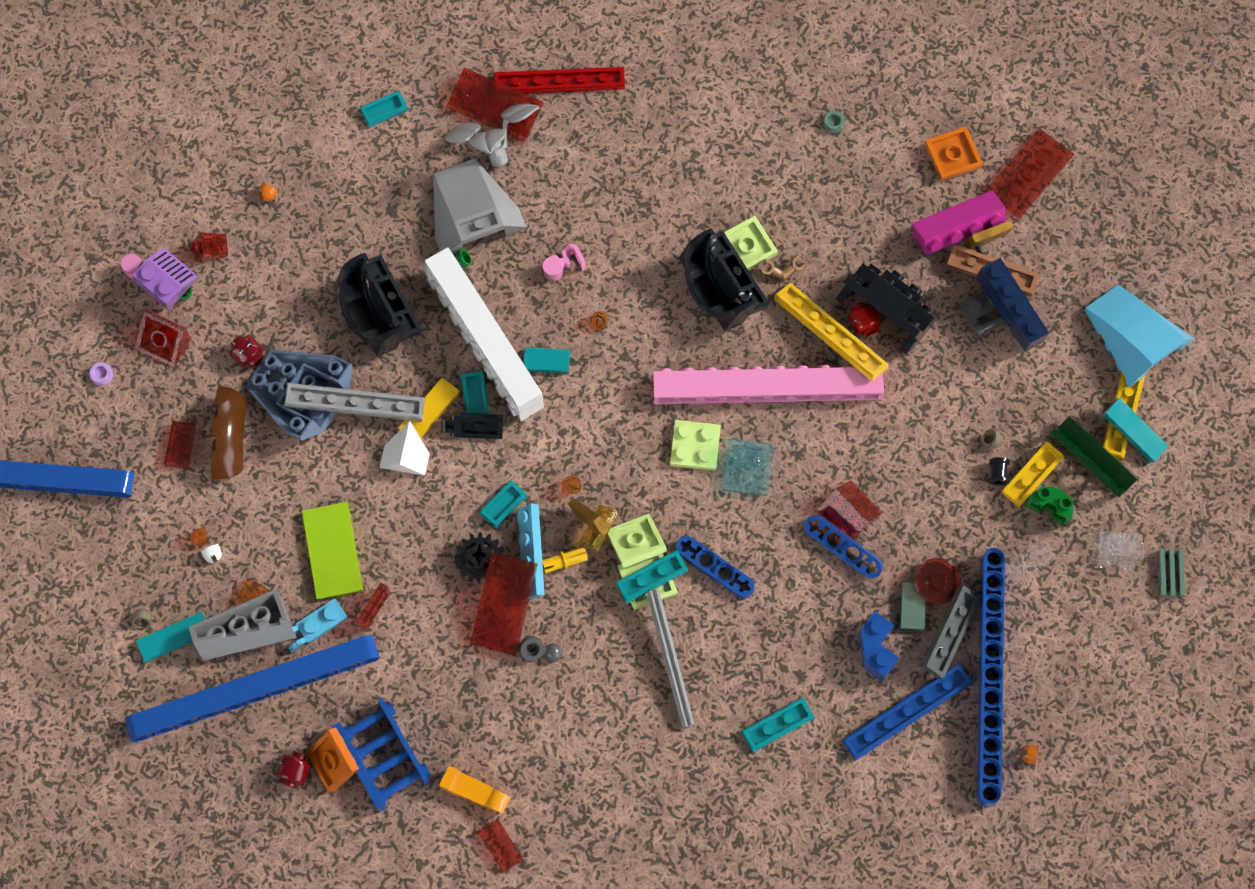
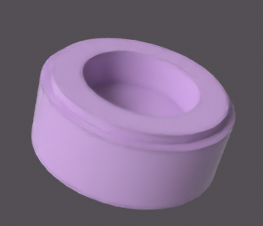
M99 362L90 368L89 377L94 384L104 386L111 382L113 371L108 364Z

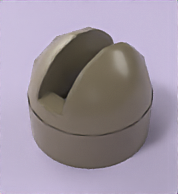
M994 429L986 430L982 436V443L989 448L996 449L1002 444V435Z
M136 610L132 617V625L138 629L149 628L152 620L151 613L148 610Z

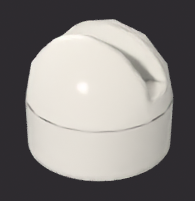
M218 544L201 551L208 563H214L213 557H216L219 561L222 556Z

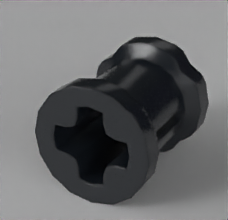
M1002 457L989 459V464L991 465L989 484H1009L1007 466L1010 465V460Z

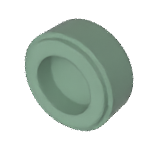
M829 111L825 114L823 127L827 132L838 133L844 128L845 117L839 111Z

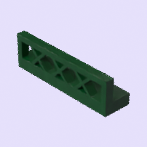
M1071 415L1050 433L1116 496H1123L1138 480L1128 468Z

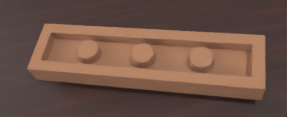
M954 244L946 267L977 277L982 267L997 259ZM1004 262L1024 295L1031 297L1040 274Z

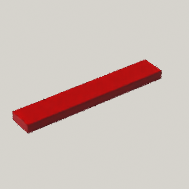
M624 67L494 72L495 95L625 90Z

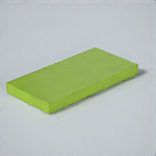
M348 502L302 510L317 601L364 592Z

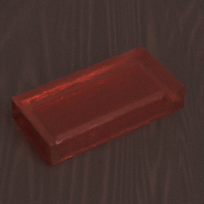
M172 421L164 461L166 467L188 469L196 431L195 423Z
M381 582L355 622L364 631L368 630L390 595L388 586Z
M498 818L477 832L503 873L524 860Z

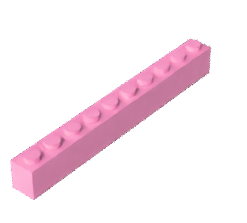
M821 365L817 368L796 366L795 369H785L783 366L763 369L756 366L747 370H740L738 367L717 370L716 368L709 367L694 371L693 368H683L681 371L663 368L653 371L654 404L882 400L884 394L883 373L872 382L852 365H842L840 368H831L829 365Z

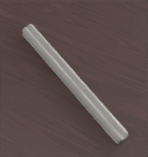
M653 589L647 592V597L679 719L683 728L691 727L694 725V720L661 595L658 589Z

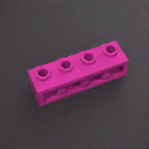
M993 190L912 223L913 239L926 256L967 239L975 233L1006 222L1005 206Z

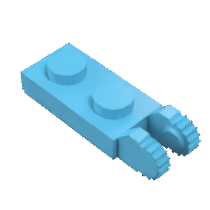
M335 598L296 623V626H293L295 634L301 632L304 638L295 641L288 647L291 653L296 652L306 644H311L349 619Z

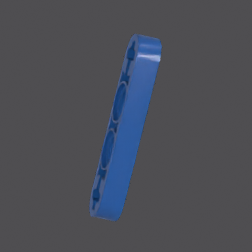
M812 515L806 519L804 523L806 533L868 578H875L882 573L883 563L880 558L820 515ZM816 520H818L820 522L818 526L821 529L825 530L828 527L830 528V530H828L822 538L820 537V535L823 533L822 531H820L819 529L813 531L811 529L813 526L810 523L811 521L815 522ZM836 533L839 535L840 543L837 546L829 543V534ZM849 547L858 549L859 557L853 560L848 557L847 550ZM864 554L868 556L864 559L866 562L872 563L874 561L876 563L875 568L877 572L873 570L870 573L868 571L869 566L864 562L861 566L857 564L863 559Z
M684 536L677 541L676 550L681 558L741 599L749 598L753 594V580L692 537ZM688 542L691 543L690 548L694 552H696L697 549H700V551L697 553L695 557V560L692 559L693 553L689 550H687L685 553L682 552V543L684 545H686ZM703 555H708L712 559V564L704 567L699 563V558ZM720 569H729L731 577L727 580L720 579L718 576ZM735 575L739 576L737 582L740 584L748 583L749 591L744 590L740 592V586L735 582L733 586L729 585L733 582Z

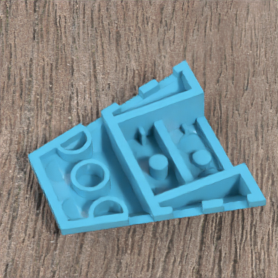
M1120 285L1115 286L1084 309L1098 335L1101 334L1104 339L1107 351L1113 355L1119 372L1122 371L1126 378L1125 383L1128 388L1145 377L1151 367L1173 351L1179 352L1195 340L1191 335Z

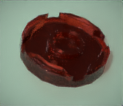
M929 559L921 564L915 573L916 590L922 599L930 604L942 605L952 601L958 586H961L958 570L945 559Z

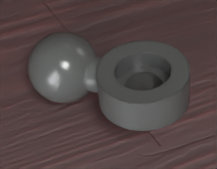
M536 636L525 637L519 645L521 655L528 661L538 660L543 655L549 662H557L563 654L562 648L558 644L552 643L543 646L541 640ZM529 644L535 645L532 650H528L527 646Z

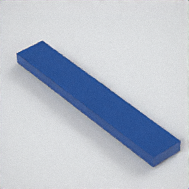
M959 663L946 672L944 679H934L843 739L842 743L853 759L857 761L973 684V681Z

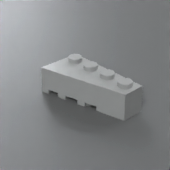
M277 589L188 627L192 641L203 661L297 638L287 609Z

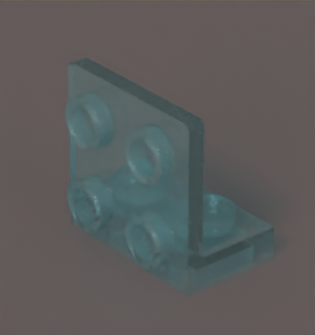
M728 439L722 490L767 496L769 493L774 444Z

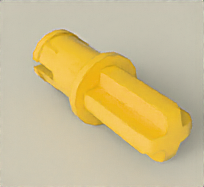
M578 548L566 553L561 551L559 555L542 559L544 574L562 568L566 570L568 566L586 561L588 556L585 548Z

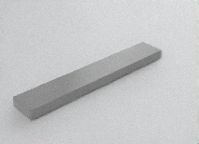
M287 383L284 406L422 422L425 398Z

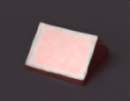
M145 309L135 349L167 365L176 367L192 338L185 327Z
M851 480L835 489L817 510L822 517L854 540L883 514Z

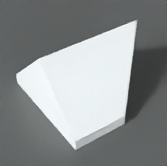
M410 421L385 444L380 468L425 476L430 453Z

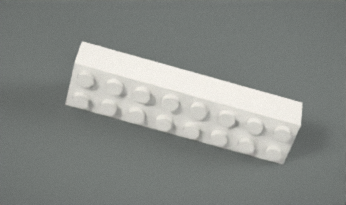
M449 247L426 259L427 269L424 272L428 277L426 280L432 290L436 289L439 295L438 299L444 308H448L449 316L454 325L457 326L459 324L462 331L460 333L467 344H471L472 352L477 361H482L485 367L484 371L489 380L494 379L495 388L501 398L506 397L507 407L512 416H518L520 421L543 409L542 392Z

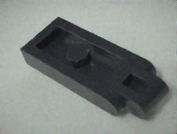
M453 412L450 416L441 417V431L450 433L451 437L503 439V415Z

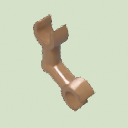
M794 255L790 259V264L781 270L775 267L772 261L764 259L763 261L769 265L768 270H758L763 274H771L779 280L785 281L796 270L804 269L806 263L796 266L795 262L800 256Z

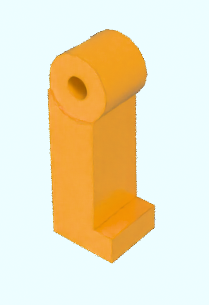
M448 766L439 784L441 789L499 814H503L510 800L508 795L451 766Z

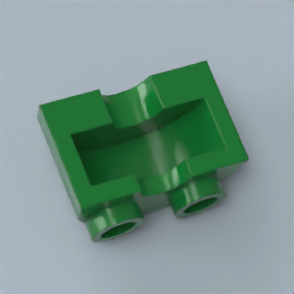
M1042 486L1030 496L1025 504V507L1037 513H1040L1042 510L1050 511L1052 520L1065 526L1072 520L1074 511L1073 500L1058 488Z

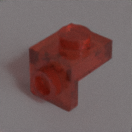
M201 232L191 244V251L194 253L195 261H201L203 257L226 258L228 256L226 234Z

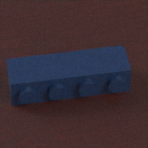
M999 258L982 267L976 278L1023 351L1026 352L1044 342L1049 334L1047 328L1002 259Z

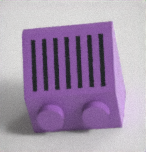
M165 248L147 258L132 274L133 281L168 311L199 278Z

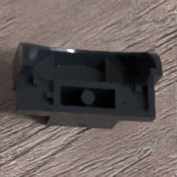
M712 228L700 233L687 244L678 259L685 268L686 283L692 298L707 312L709 317H714L718 320L724 331L742 325L749 315L764 310L769 306L770 303L724 231L715 234ZM710 255H711V257H712L713 260H714V261L712 262V264H711V261H710Z
M362 253L350 259L342 266L336 280L340 288L342 313L351 330L362 338L364 342L366 341L371 345L376 356L397 349L400 341L421 334L422 328L382 255L369 259L366 253Z
M862 263L852 277L848 275L844 280L845 287L835 299L842 304L846 298L856 292L909 333L906 342L900 348L904 353L908 354L937 320L932 316L935 312L925 304L922 306L921 302L925 299L920 295L922 290L913 283L910 286L906 285L902 281L905 277L896 270L889 272L886 269L882 275H879L881 270L870 263L867 266ZM911 313V317L908 320L905 319Z

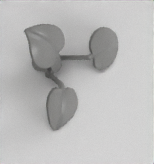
M533 104L513 105L501 114L502 119H504L503 129H492L479 133L477 132L481 129L479 124L472 122L464 123L451 129L445 135L444 140L449 143H462L469 140L471 146L488 154L492 166H502L508 162L505 148L508 147L506 142L507 124L509 122H519L540 108Z

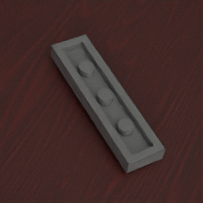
M964 585L958 586L921 665L923 669L938 679H944L981 597Z

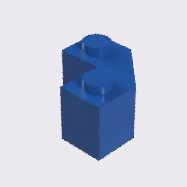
M875 611L861 628L858 636L863 668L883 682L897 664L899 657L881 645L892 631L894 625Z

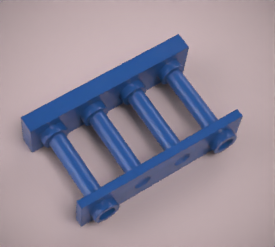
M381 697L378 699V702L382 708L354 725L343 727L338 722L331 726L332 728H337L349 752L355 759L359 768L356 772L379 812L388 808L386 801L389 800L388 797L420 778L423 779L426 785L430 784L427 777L431 775L425 763L419 764L395 722L393 715L396 712L390 701L385 703ZM387 716L393 726L392 730L361 748L359 746L354 747L351 740L355 734ZM399 737L405 747L404 750L373 768L371 766L365 767L362 760L366 759V755ZM409 757L411 758L417 770L384 789L382 787L377 788L374 783L377 776Z

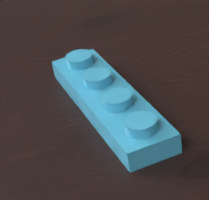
M529 504L518 509L517 521L519 523L523 600H533L544 596L539 505Z

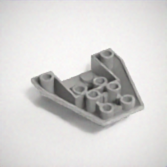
M476 159L433 174L435 240L440 251L449 247L454 255L457 251L463 249V244L504 230L505 235L508 236L527 229L518 206Z

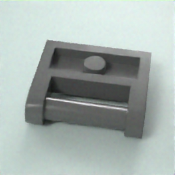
M985 291L959 302V307L977 338L985 335L986 331L1005 323L1001 315L982 324L978 323L977 320L998 311Z

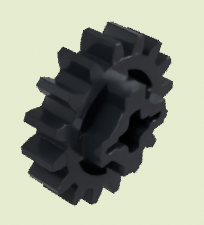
M479 532L477 538L470 534L469 541L463 538L462 543L464 546L456 547L460 554L454 555L455 560L460 561L455 565L457 569H462L460 572L461 576L464 577L468 574L469 582L477 578L478 584H481L483 578L490 582L491 575L497 578L498 573L496 570H503L504 567L500 562L506 560L504 555H500L504 552V548L497 547L499 540L496 539L492 542L491 534L483 538L482 532ZM475 545L471 551H468L469 548ZM485 545L491 547L493 551H488ZM481 549L483 558L479 566L476 558H478ZM465 563L472 564L475 571L470 570ZM489 565H492L491 568L484 571L485 568H487Z

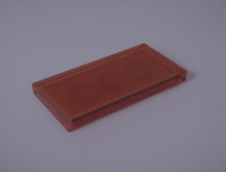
M464 67L446 108L493 129H503L504 119H502L501 114L504 110L517 104L537 105L540 109L527 118L516 123L509 122L507 124V135L526 142L544 103L539 99Z
M1039 128L986 189L985 193L993 190L1005 208L1021 219L1073 158L1074 153Z
M494 552L491 553L470 641L471 645L514 656L517 655L538 563Z

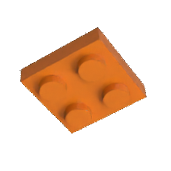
M967 126L925 140L924 144L941 182L980 169L983 166Z
M336 727L328 730L306 752L328 793L336 791L359 769Z

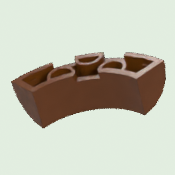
M219 386L214 406L218 408L215 410V418H212L211 436L216 437L213 440V451H211L212 479L234 477L243 470V433L247 403L240 392L233 388Z

